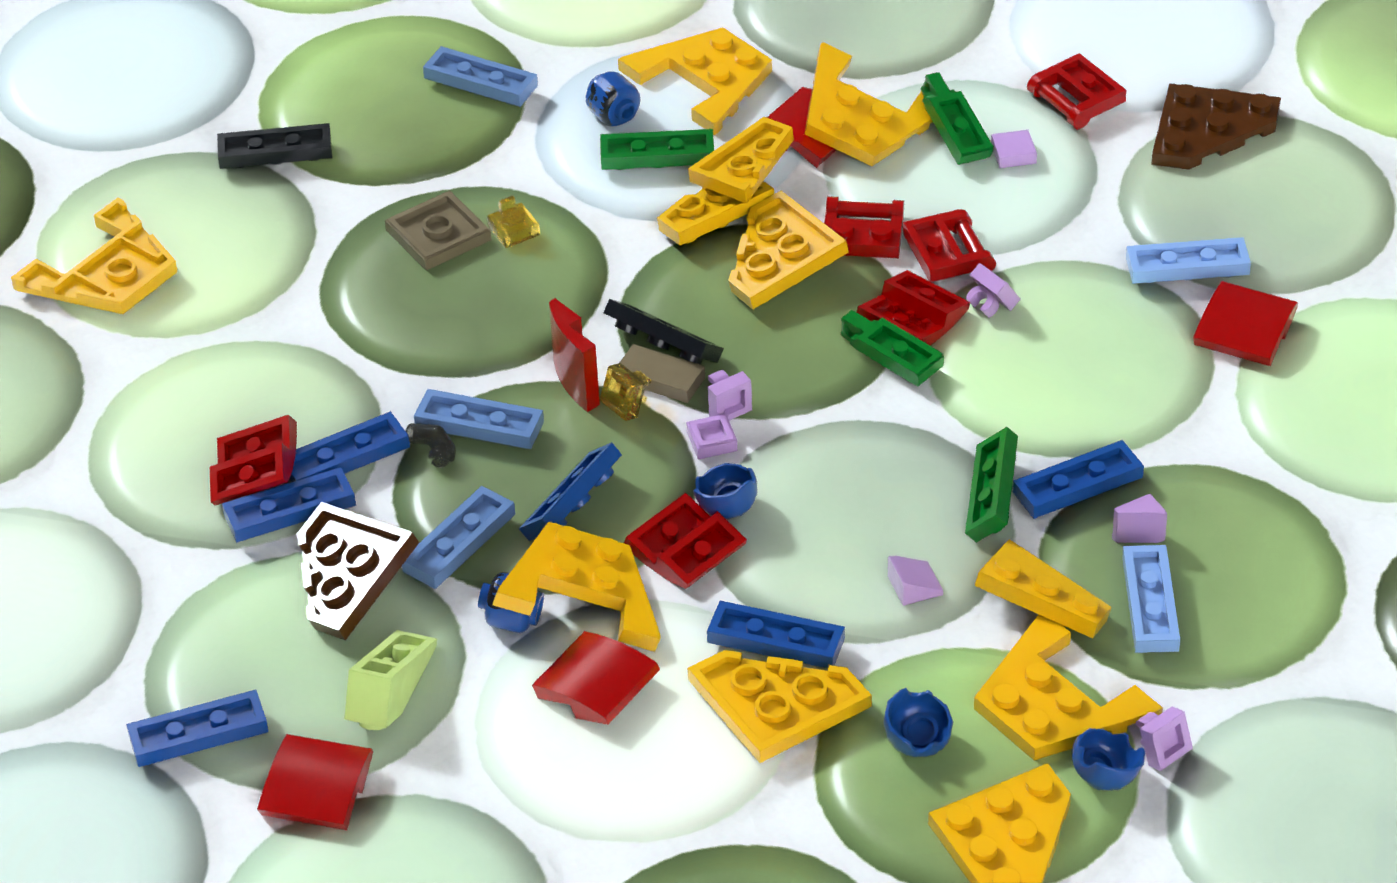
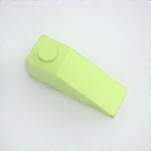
M396 630L352 666L348 673L344 719L358 722L362 728L368 730H381L393 723L402 715L437 647V638Z

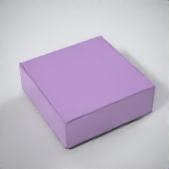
M1029 130L991 134V143L994 146L993 151L999 168L1037 163V152Z
M726 414L686 422L687 434L698 460L738 451L737 439Z

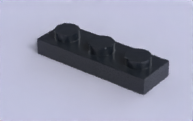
M330 123L217 134L219 168H243L245 166L266 164L277 165L287 162L317 161L332 158Z
M609 299L603 312L617 319L615 327L633 335H636L638 330L649 334L647 342L669 350L670 345L681 349L679 357L701 365L703 359L718 363L724 350L723 347L624 302Z

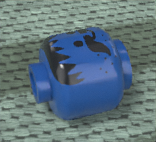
M615 71L605 72L594 77L588 85L585 96L586 105L589 110L604 124L611 127L622 125L633 119L641 102L640 93L637 88L622 74Z
M500 572L493 578L491 584L483 583L479 594L478 608L485 609L484 616L489 626L523 633L530 625L536 626L538 624L544 603V592H540L537 587L536 602L530 616L494 606L493 600L497 590L509 575L507 572Z

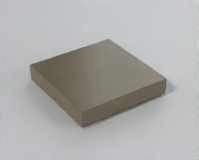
M450 190L385 220L386 231L426 271L492 240L491 230Z

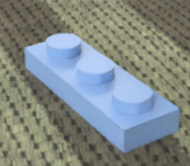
M1244 237L1127 246L1126 261L1132 284L1250 275L1251 261Z
M1166 545L1123 546L1122 559L1135 653L1179 652L1180 634Z

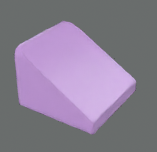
M1151 494L1118 506L1114 509L1112 539L1116 543L1163 542L1166 536L1167 512Z
M900 556L888 557V578L903 606L943 595V589L928 561Z

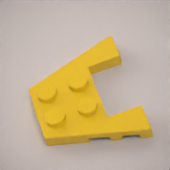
M722 27L622 56L618 59V69L639 85L667 69L677 73L711 96L691 108L692 121L704 129H713V135H716L723 128L722 122L726 117H733L738 111L740 101L745 96L750 97L772 72V59Z
M822 42L817 55L805 135L869 166H874L904 146L908 138L914 134L920 135L929 129L933 121L925 109L922 92L919 93L909 110L904 112L886 101H881L858 90L853 85L845 84L839 80L850 66L852 55Z
M117 197L94 215L96 227L114 236L111 240L65 274L38 259H34L14 274L11 280L13 289L19 292L124 314L178 271L176 260L153 234L149 235L142 227V221L135 214L131 215L127 210L126 203Z
M548 522L500 585L493 600L494 606L530 616L536 602L538 587L620 611L619 642L655 652L661 638L630 545L618 542L612 538H604L583 532L571 526Z
M1039 614L974 697V710L1029 757L1037 760L1073 749V743L1076 738L1089 728L1104 729L1112 734L1127 732V726L1135 724L1137 720L1147 713L1153 712L1157 715L1163 713V707L1136 685L1130 687L1105 705H1097L1045 661L1070 645L1071 632L1063 625Z

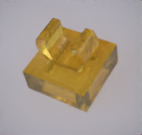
M513 195L499 200L500 211L487 215L489 229L505 248L540 235L539 223L521 202L515 204V197Z
M621 363L610 365L607 369L600 401L625 421L638 417L641 404L647 400V397L644 395L645 387L651 384L652 380L641 371L631 372Z

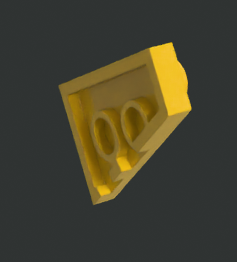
M766 117L761 118L688 168L690 182L747 204L793 142L792 127Z
M763 181L746 204L702 187L695 195L683 196L657 217L659 231L680 246L685 243H691L698 237L717 228H723L730 222L747 215L751 207L774 195V188Z
M1010 539L981 568L974 585L1092 639L1107 622L1112 608Z

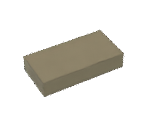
M632 344L615 368V381L685 403L690 401L705 379V366Z

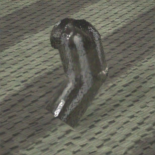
M410 423L407 426L406 432L409 435L410 443L429 445L431 450L428 457L433 459L431 464L435 467L444 468L449 462L454 461L456 446L442 426Z

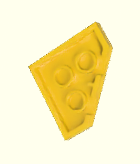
M780 190L749 209L746 234H742L736 253L738 261L735 270H731L728 279L730 289L751 309H755L849 253L846 240Z
M723 650L687 668L689 682L759 763L872 707L871 693L847 667L829 665L827 671L803 667V661L768 656L765 662L742 658V652Z
M1046 763L929 812L928 825L970 883H1043L1059 841V833L1063 821L1066 819L1070 808L1071 793L1049 764Z

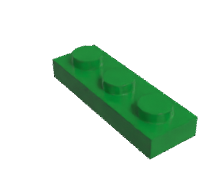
M713 129L600 134L601 170L692 166L714 151Z
M1005 427L976 446L965 534L976 543L991 534L1000 532L1008 524L1018 435L1008 427Z

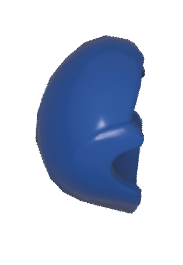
M724 463L710 468L703 476H697L695 479L696 489L693 492L700 507L711 516L716 512H719L725 519L742 516L752 507L757 496V479L752 468H746L739 464Z
M903 688L887 702L883 721L888 741L897 751L912 757H927L935 755L944 749L951 737L953 719L948 706L934 696L931 691L926 690L917 693Z
M1089 728L1079 735L1073 743L1072 760L1079 776L1091 787L1097 790L1113 791L1124 788L1136 778L1144 765L1146 752L1142 747L1134 750L1130 745L1127 733L1112 734L1104 729Z

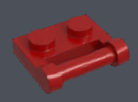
M1080 53L1034 74L1027 83V90L1038 98L1043 97L1067 117V122L1078 130L1085 127L1091 118L1126 102L1127 90ZM1058 84L1080 103L1075 105L1056 90L1053 85Z
M827 196L824 224L846 240L849 253L844 256L899 259L905 201L892 200V204L839 201V197ZM838 216L891 219V221L848 219L844 217L838 218Z
M957 209L903 222V235L930 282L971 273L979 263L990 271L995 269L996 260L990 251L983 248L972 228L973 222L966 210ZM950 231L959 235L968 251L967 254H962Z

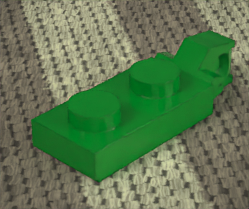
M940 72L927 74L924 84L921 86V92L924 96L923 103L957 165L990 158L994 146L962 91L949 90Z
M851 310L841 318V336L848 340L850 345L917 387L944 366L943 353L883 317L878 321H870Z

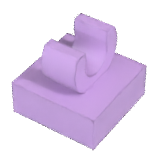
M981 263L971 272L970 276L979 286L972 288L968 292L966 299L973 307H976L982 299L987 298L980 310L988 318L997 312L999 303L1011 311L1021 298L1006 281Z
M724 370L708 375V380L712 383V385L708 386L709 417L726 414L728 420L752 411L751 380L743 371L730 377Z
M1172 706L1160 715L1149 712L1136 721V725L1140 727L1142 736L1140 742L1145 749L1148 765L1157 770H1163L1193 749L1185 711Z

